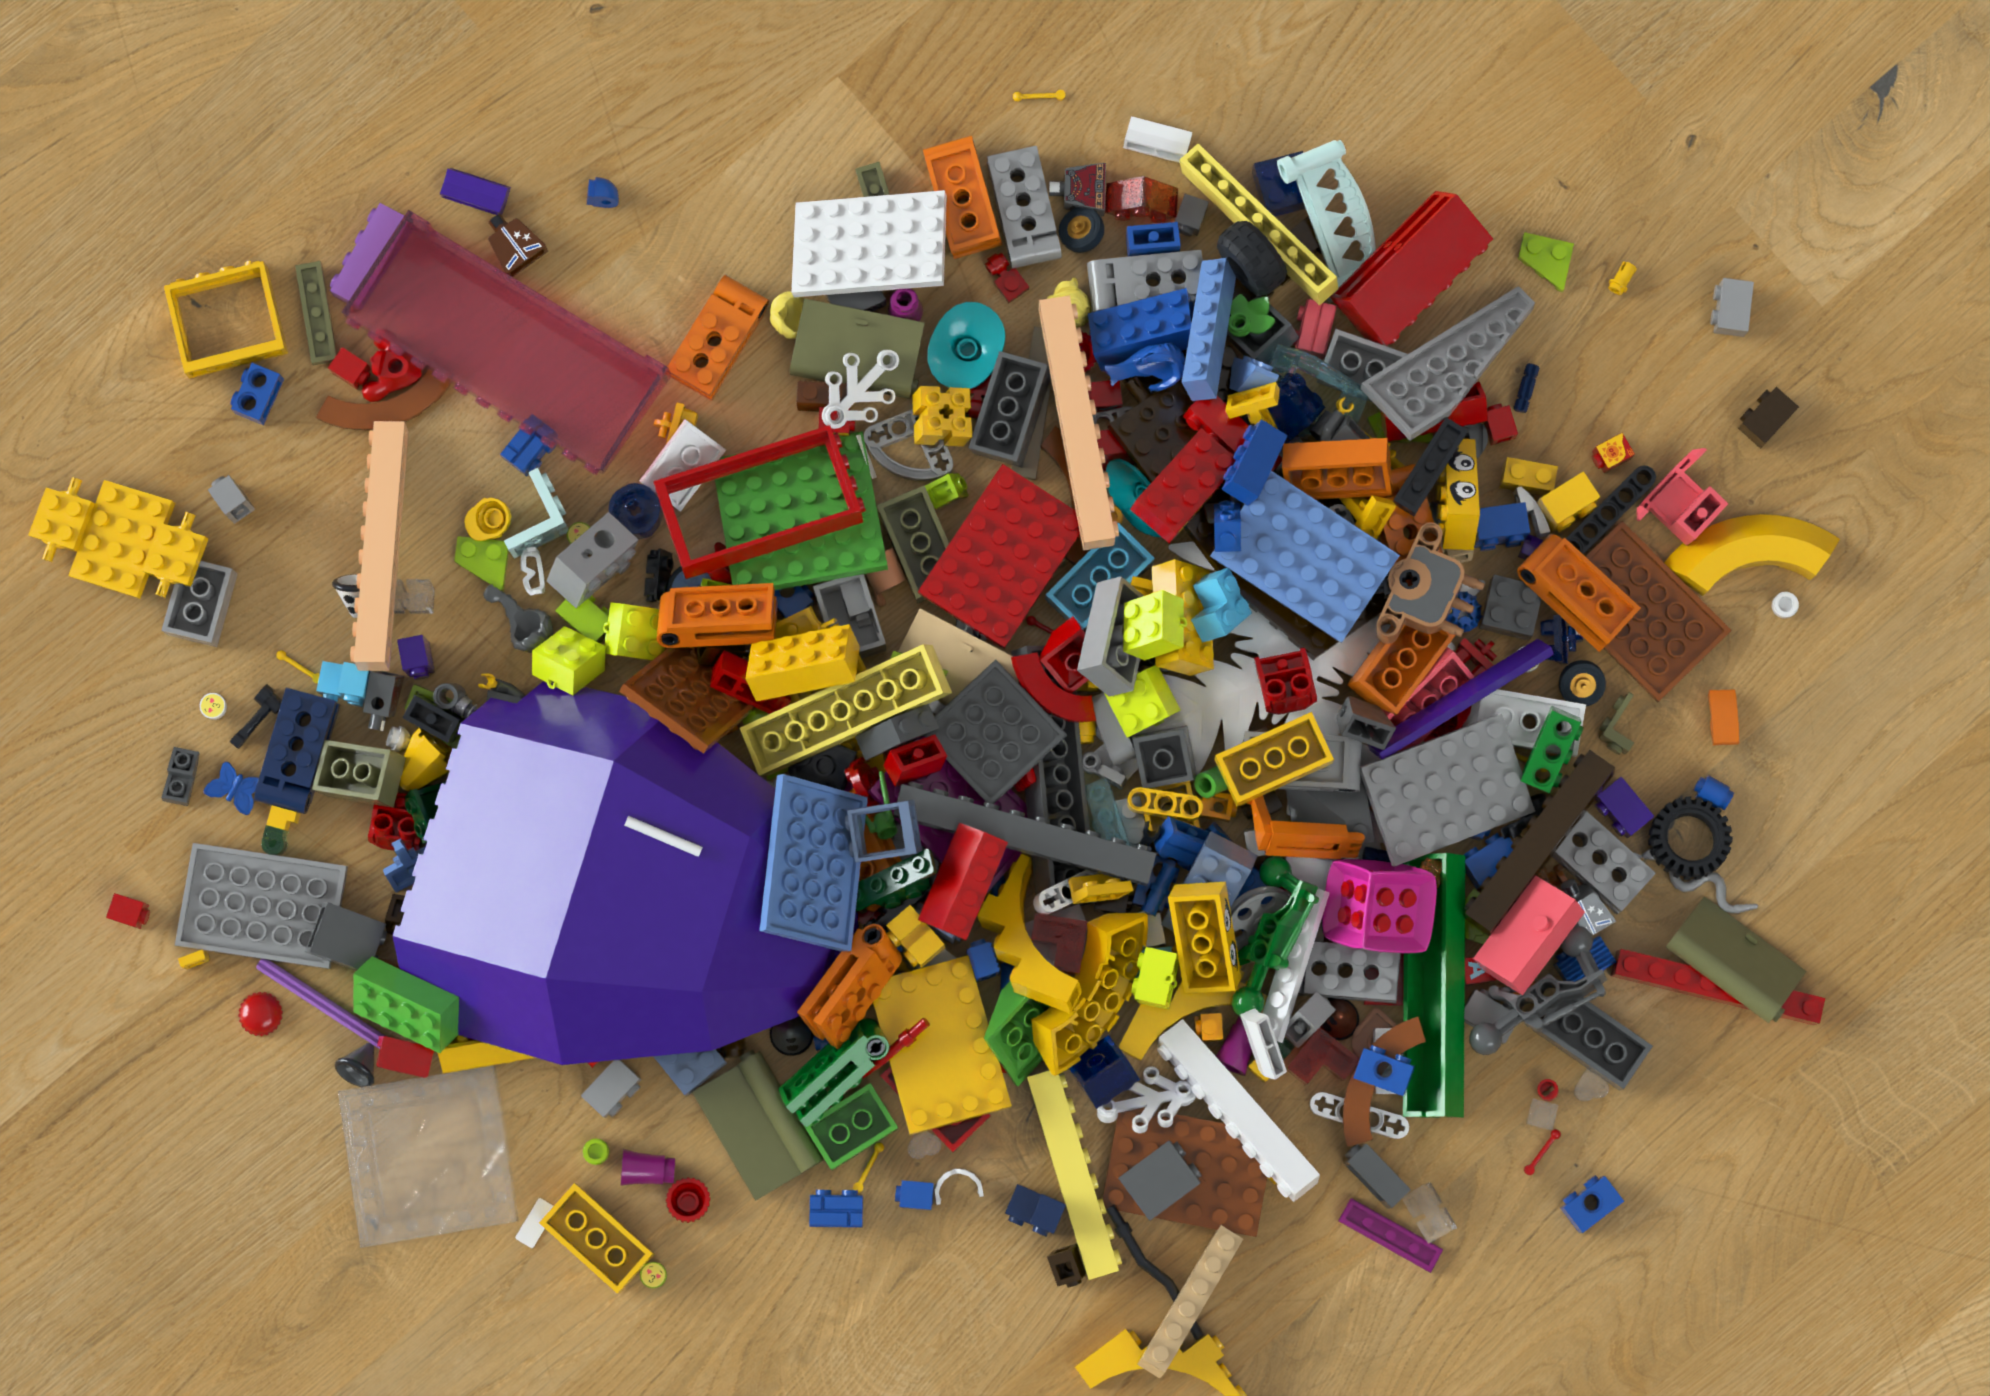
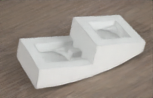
M1517 487L1513 492L1516 503L1526 502L1527 514L1531 516L1537 538L1547 536L1550 533V529L1542 510L1523 487Z

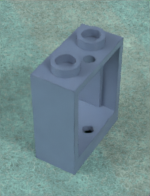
M914 800L847 810L848 815L845 816V825L847 831L851 833L852 842H849V851L851 857L855 858V863L916 854L922 851ZM899 809L905 848L867 853L861 815Z

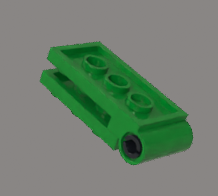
M870 1018L859 1021L852 1030L849 1039L839 1049L828 1043L778 1089L785 1107L792 1114L796 1111L799 1121L806 1128L811 1123H817L830 1106L837 1105L842 1100L843 1094L846 1091L860 1084L863 1076L875 1066L872 1060H880L887 1055L889 1043L879 1024Z

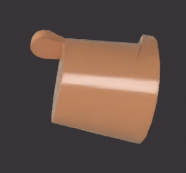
M894 547L885 551L888 570L864 574L873 587L876 603L879 607L886 605L882 592L907 580Z

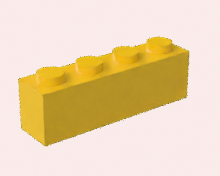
M460 1035L441 1053H438L443 1074L536 1058Z

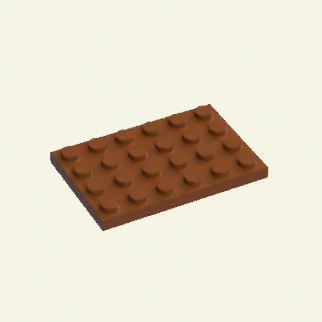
M1623 521L1585 556L1641 607L1603 649L1657 703L1732 631Z
M696 647L667 648L627 680L619 690L630 702L640 706L649 716L659 720L672 733L682 737L694 749L701 751L703 754L756 709L752 705L710 687L713 667L698 664Z
M1145 1108L1118 1113L1103 1195L1106 1209L1115 1204L1118 1211L1146 1216L1118 1178L1167 1141L1171 1140L1173 1144L1178 1141L1186 1152L1183 1158L1189 1165L1194 1163L1201 1172L1202 1176L1199 1177L1201 1183L1154 1218L1216 1230L1222 1225L1233 1233L1257 1237L1267 1176L1261 1171V1164L1254 1157L1250 1158L1245 1153L1238 1138L1234 1139L1229 1135L1225 1128V1123L1176 1114L1173 1118V1124L1168 1128H1164L1158 1124V1113L1160 1111H1156L1148 1123L1147 1131L1136 1133L1132 1128L1133 1118L1141 1115ZM1162 1117L1161 1119L1167 1121L1170 1118ZM1142 1122L1136 1123V1125H1138V1126H1143V1125H1145V1124L1142 1123Z

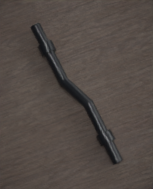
M1114 1204L1107 1208L1106 1211L1116 1226L1115 1232L1119 1238L1124 1240L1137 1265L1164 1285L1174 1302L1180 1291L1173 1279L1145 1258L1131 1233L1133 1231L1128 1221H1124L1116 1205ZM1195 1321L1190 1332L1197 1341L1205 1335L1197 1321Z

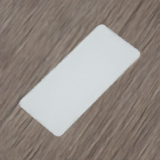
M539 1198L515 1238L528 1247L533 1248L545 1229L539 1222L552 1209L553 1205Z

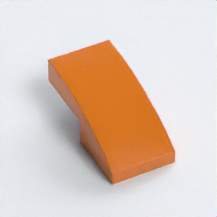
M1735 689L1709 690L1710 729L1713 745L1739 744V722Z

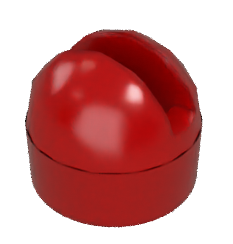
M1551 1079L1542 1080L1537 1087L1539 1097L1544 1101L1554 1100L1559 1092L1557 1083ZM1551 1087L1554 1088V1090H1553L1552 1092H1550L1548 1095H1546V1096H1543V1095H1542V1094L1545 1093L1547 1090H1549Z

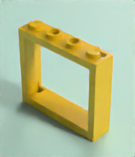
M247 261L244 263L245 266L237 268L227 266L221 268L220 272L217 273L203 272L195 275L193 279H176V282L164 286L183 370L189 379L288 354L268 267L264 261ZM261 277L276 340L193 361L178 297Z

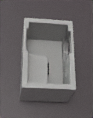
M608 512L556 556L547 582L575 608H578L617 573L623 574L631 565L629 560L636 553L635 547L639 539Z
M864 574L835 579L813 586L823 623L836 618L837 622L829 625V627L836 623H839V626L850 624L860 646L859 655L861 658L886 651L885 639Z

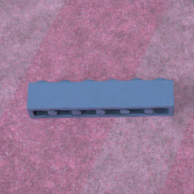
M1226 258L1205 260L1201 264L1182 377V384L1192 401L1217 398L1236 276Z

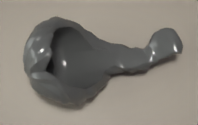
M493 584L486 587L483 593L486 601L491 603L501 602L505 608V614L511 626L510 638L514 649L532 653V650L554 634L550 620L551 617L546 611L530 608L523 609L517 605L516 600L511 595L501 592Z

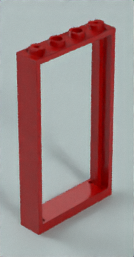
M830 425L653 481L685 579L863 523L862 513L866 512L863 500L855 495L854 491L858 490L855 478L847 473V470L850 469L846 454L841 455L839 448H842L838 433L833 434ZM818 446H826L849 510L693 560L690 559L669 494Z

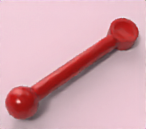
M1028 616L1026 619L1027 624L1030 626L1035 625L1049 634H1052L1054 631L1036 621L1034 616Z
M1558 1129L1551 1131V1137L1530 1165L1524 1167L1525 1174H1534V1167L1554 1140L1560 1138L1561 1132Z

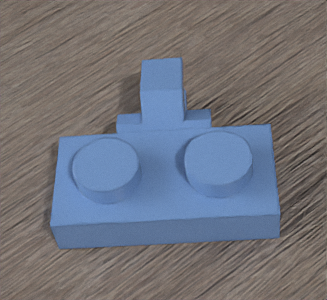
M401 838L392 843L397 854L393 858L394 863L383 869L386 878L396 893L414 883L416 877L412 876L418 854L423 855L425 847L418 851H415L414 847L408 850Z

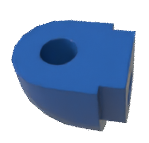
M596 177L595 180L589 179L586 205L603 208L618 206L619 194L616 186L608 179Z

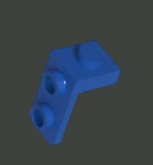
M1225 500L1219 502V504H1214L1215 552L1241 551L1239 503Z

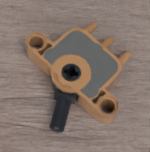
M1430 522L1422 525L1407 558L1394 564L1374 593H1384V599H1387L1376 626V636L1382 643L1389 644L1395 642L1404 625L1427 634L1443 630L1452 635L1462 636L1464 632L1462 628L1446 621L1452 607L1470 614L1474 610L1473 605L1457 598L1462 584L1478 590H1483L1485 586L1483 582L1465 574L1464 567L1458 560L1438 552L1443 533L1440 526L1436 523ZM1427 533H1432L1436 535L1437 539L1429 542L1423 536ZM1410 579L1413 586L1408 587L1406 580ZM1389 624L1395 628V631L1388 634L1383 632L1381 627Z

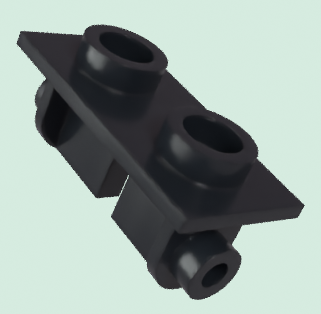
M661 548L650 550V555H647L646 573L654 574V578H645L644 596L647 602L660 601L661 595L667 592V584L674 566L673 553Z

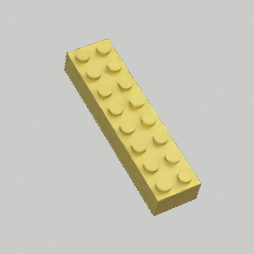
M923 644L857 674L853 683L828 687L742 726L740 731L758 775L769 776L852 739L893 717L951 694L952 691L933 645Z

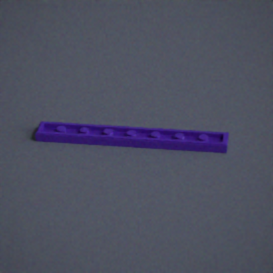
M1540 639L1534 640L1396 725V729L1384 750L1368 745L1369 750L1380 759L1391 756L1554 654L1552 648Z

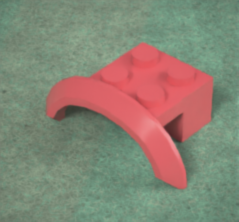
M1706 448L1692 450L1662 479L1637 507V521H1640L1650 511L1686 546L1704 531L1728 505L1711 486L1703 491L1685 473L1707 450Z

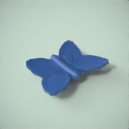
M224 762L220 769V778L208 783L203 791L209 797H223L228 794L226 797L227 801H231L234 796V805L238 811L244 815H249L254 804L252 794L256 790L259 778L248 777L243 779L242 774L237 776L236 770L229 762Z

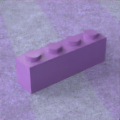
M379 203L377 209L373 208L367 219L368 225L365 230H361L355 239L356 246L352 253L348 252L342 263L343 269L340 274H335L330 283V291L334 297L360 311L410 224L406 216Z

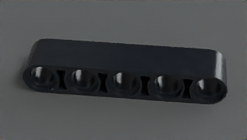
M1645 465L1636 468L1566 539L1584 555L1651 488L1656 480L1655 471ZM1637 474L1646 475L1649 481L1648 484H1640L1636 478ZM1619 492H1627L1631 497V501L1627 503L1621 501ZM1601 510H1610L1613 514V519L1605 520L1601 516ZM1591 527L1595 531V537L1587 538L1583 534V528Z

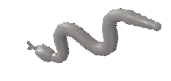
M1651 849L1642 855L1634 852L1639 858L1657 860L1656 855H1651ZM1669 871L1671 883L1682 892L1694 891L1705 882L1712 881L1716 886L1718 905L1726 912L1738 914L1758 908L1757 904H1728L1726 901L1724 879L1717 872H1712L1707 877L1704 875L1701 879L1695 880L1693 878L1689 882H1684L1680 879V876L1679 878L1673 877L1674 873Z

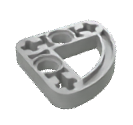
M913 409L871 425L865 430L864 441L870 454L883 468L896 476L913 481H932L953 471L952 457L947 446H944V440L939 439L940 443L936 448L921 445L930 466L927 469L904 466L891 459L882 451L881 448L914 436L913 425L919 416L913 415ZM898 421L906 425V431L900 435L893 433L891 429L892 425ZM887 426L891 439L887 440V436L884 435L879 438L880 442L876 444L874 440H868L871 438L872 432L875 431L877 435L885 432L883 427ZM944 449L945 452L940 453L943 462L948 461L949 463L946 465V470L936 469L935 466L938 465L936 455L931 458L929 454H937Z

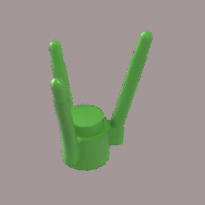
M879 771L884 804H888L890 801L884 772ZM891 810L876 814L873 822L866 815L865 823L870 833L876 832L878 838L889 839L897 833L898 830Z

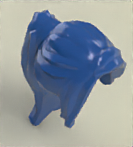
M1172 342L1148 345L1117 365L1106 364L1104 372L1110 376V384L1112 386L1117 381L1130 377H1149L1153 375L1163 381L1150 385L1149 389L1151 391H1161L1175 385L1182 378L1186 358L1184 353Z

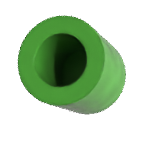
M1218 766L1199 773L1194 781L1196 791L1205 798H1210L1228 789Z

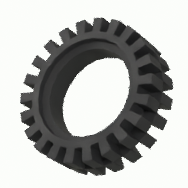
M1691 796L1685 797L1683 800L1678 798L1672 803L1666 804L1654 818L1648 833L1650 835L1648 845H1652L1650 853L1652 856L1656 855L1657 860L1655 862L1657 865L1662 864L1665 866L1663 871L1666 873L1672 871L1674 873L1673 877L1679 878L1681 875L1684 876V880H1690L1692 877L1697 880L1701 879L1704 875L1705 877L1711 875L1726 860L1732 848L1730 847V844L1733 842V836H1730L1732 828L1731 825H1726L1728 821L1726 815L1723 817L1720 815L1722 810L1719 807L1716 809L1711 807L1712 802L1707 801L1703 803V798L1699 797L1691 800ZM1684 816L1695 817L1703 821L1709 827L1713 836V847L1710 854L1699 860H1687L1678 856L1671 849L1667 838L1668 828L1672 821Z

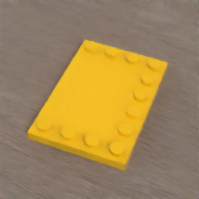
M969 956L892 976L882 989L880 996L873 1001L879 1027L883 1031L889 1046L899 1039L898 1035L906 1028L910 1029L922 1018H926L930 1023V1026L916 1037L917 1040L909 1047L905 1046L889 1060L909 1134L914 1135L1012 1107L999 1060L984 1040L988 1021Z

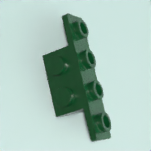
M925 849L859 881L855 912L872 904L883 906L886 909H893L899 907L901 902L917 898L922 895V892L930 889L928 877L937 872L932 851Z

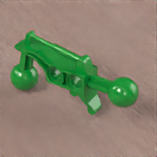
M1281 856L1268 857L1261 863L1259 869L1260 879L1266 886L1284 887L1292 895L1287 904L1275 913H1263L1255 936H1249V943L1238 951L1240 966L1255 962L1247 985L1237 989L1232 996L1231 1005L1233 1011L1239 1017H1241L1240 1014L1254 1008L1261 1013L1264 1008V998L1260 990L1269 967L1276 970L1288 967L1289 961L1287 958L1302 931V926L1313 905L1319 902V897L1315 895L1318 887L1299 880L1292 875L1291 865Z

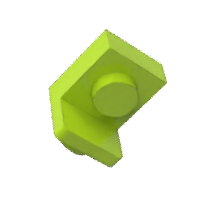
M949 473L925 485L935 510L957 499H964L969 496L967 483L959 473Z

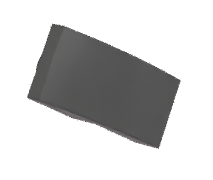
M178 747L173 748L167 768L168 777L161 797L162 801L188 806L197 772L199 752Z

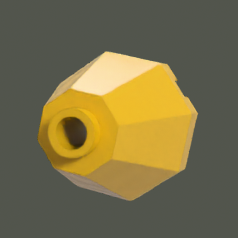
M420 727L412 735L404 754L406 760L399 785L408 792L416 788L417 790L423 789L450 772L446 767L452 748L438 737H431L428 735L429 732Z

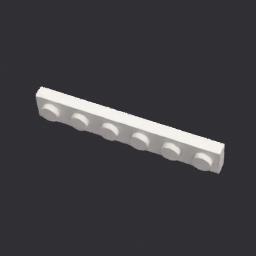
M1317 889L1315 894L1319 897V902L1313 905L1302 926V931L1287 958L1289 961L1288 967L1276 970L1264 1006L1263 1014L1268 1015L1276 1040L1283 1043L1330 894L1321 889Z

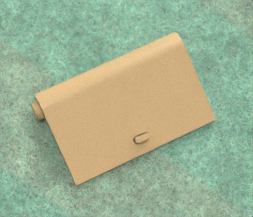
M921 608L898 651L905 653L923 644L933 645L941 667L948 670L946 679L952 693L938 699L945 706L995 659L1019 683L1011 660L1013 656Z

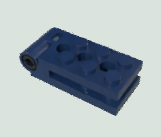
M285 688L256 786L255 801L302 814L307 813L315 793L312 787L324 740L331 739L340 704L335 700ZM310 715L311 722L307 726L302 727V718ZM299 740H303V748L300 751H294V744ZM291 765H296L295 774L287 776V768Z

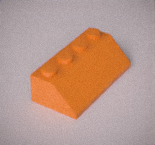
M1387 438L1283 444L1282 471L1284 479L1314 499L1392 495L1391 461Z
M1391 625L1386 633L1394 632L1395 628ZM1404 625L1395 642L1386 644L1379 641L1347 685L1366 702L1397 715L1456 635L1443 630L1427 634Z

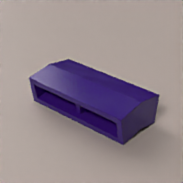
M448 168L440 195L442 198L494 215H502L511 187L460 170Z

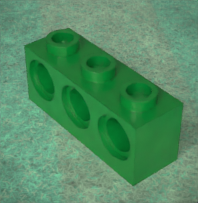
M1551 706L1523 768L1520 778L1521 782L1550 793L1552 787H1558L1563 775L1559 771L1563 763L1566 765L1569 763L1573 750L1570 749L1573 740H1579L1584 728L1581 726L1580 717ZM1566 721L1570 723L1571 728L1563 733L1559 732L1556 726L1558 723ZM1550 745H1557L1561 750L1559 754L1550 756L1546 753V749ZM1544 768L1550 772V775L1546 779H1539L1535 775L1536 771Z

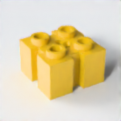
M920 386L912 395L913 415H919V419L913 425L914 444L935 445L941 439L944 440V446L964 447L972 438L971 417H965L966 412L971 408L970 388L950 387L945 393H940V387Z
M909 905L886 925L889 931L887 934L896 947L902 945L906 950L903 953L904 957L913 967L919 965L920 968H923L945 949V944L926 923L918 920L919 914Z

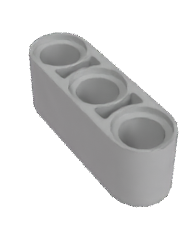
M1104 692L1092 696L1096 722L1112 763L1117 766L1136 758L1132 739L1134 735L1126 737Z

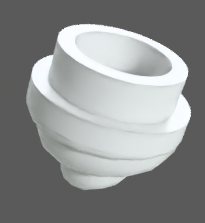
M393 726L389 731L386 746L391 747L392 751L400 752L402 749H407L412 737L404 727L399 726L397 728Z

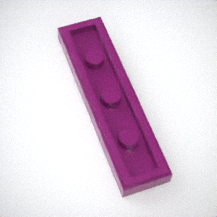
M1352 1198L1348 1201L1338 1222L1429 1273L1432 1272L1443 1251L1440 1247Z

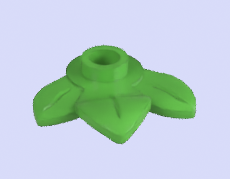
M1239 294L1232 301L1231 317L1228 323L1230 333L1236 337H1243L1249 333L1261 334L1269 330L1274 325L1275 319L1268 315L1270 308L1268 297H1260L1248 302L1243 295ZM1245 323L1244 326L1238 328L1239 324Z

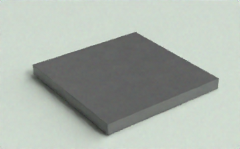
M996 659L934 716L939 728L924 735L929 737L936 734L947 754L946 760L987 803L995 804L1067 737V734Z

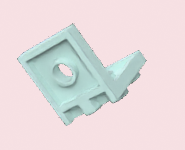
M538 468L528 473L550 518L504 540L514 559L521 556L526 548L542 546L566 534L568 531V527L562 517L566 514L565 509L558 496H552L551 493L555 492V489L546 473L541 474Z

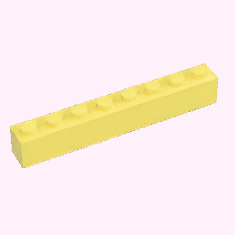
M1197 144L1179 160L1182 173L1233 223L1237 221L1251 222L1268 238L1285 263L1287 275L1319 306L1338 290L1337 276L1204 148Z
M1049 1070L1029 1076L1027 1081L1088 1280L1119 1271L1118 1265L1122 1264L1118 1249L1113 1250L1110 1240L1114 1239L1113 1231L1110 1224L1105 1225L1102 1215L1107 1212L1103 1199L1097 1200L1094 1189L1099 1188L1095 1173L1089 1174L1087 1164L1091 1163L1087 1148H1081L1079 1139L1084 1137L1080 1124H1074L1071 1115L1076 1112L1072 1098L1066 1099L1064 1088H1067L1068 1085L1064 1072L1054 1076Z

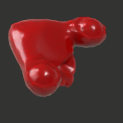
M381 330L374 336V345L379 350L370 358V362L372 363V373L378 377V381L365 383L361 391L363 398L369 402H378L391 392L412 385L422 375L418 363L401 346L395 334L389 330Z

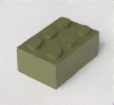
M324 740L312 790L327 797L394 807L406 757L388 749Z

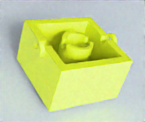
M1160 590L1124 603L1123 652L1145 661L1184 648V627L1187 626V620L1184 617V599L1167 591Z
M610 602L608 623H605L603 631L606 633L604 644L606 646V654L654 660L664 652L665 647L657 642L659 609Z
M564 626L532 650V675L547 682L548 687L551 689L557 687L574 695L605 671L606 646Z
M1156 665L1142 672L1137 671L1133 691L1113 696L1105 694L1127 738L1152 725L1156 727L1164 723V719L1181 711L1164 676Z
M1149 947L1145 948L1144 953L1140 952L1137 962L1140 975L1139 979L1134 978L1131 993L1135 996L1134 999L1138 1003L1169 1010L1173 989L1177 987L1176 976L1179 967L1177 953Z

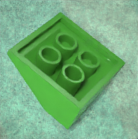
M1008 982L1001 990L984 1040L1013 1083L1019 1086L1043 1060L1033 1042L1031 1019L1039 1016L1051 1006L1015 993L1011 982Z

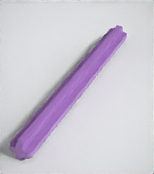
M260 959L256 968L375 1047H377L379 1036H385L272 961Z

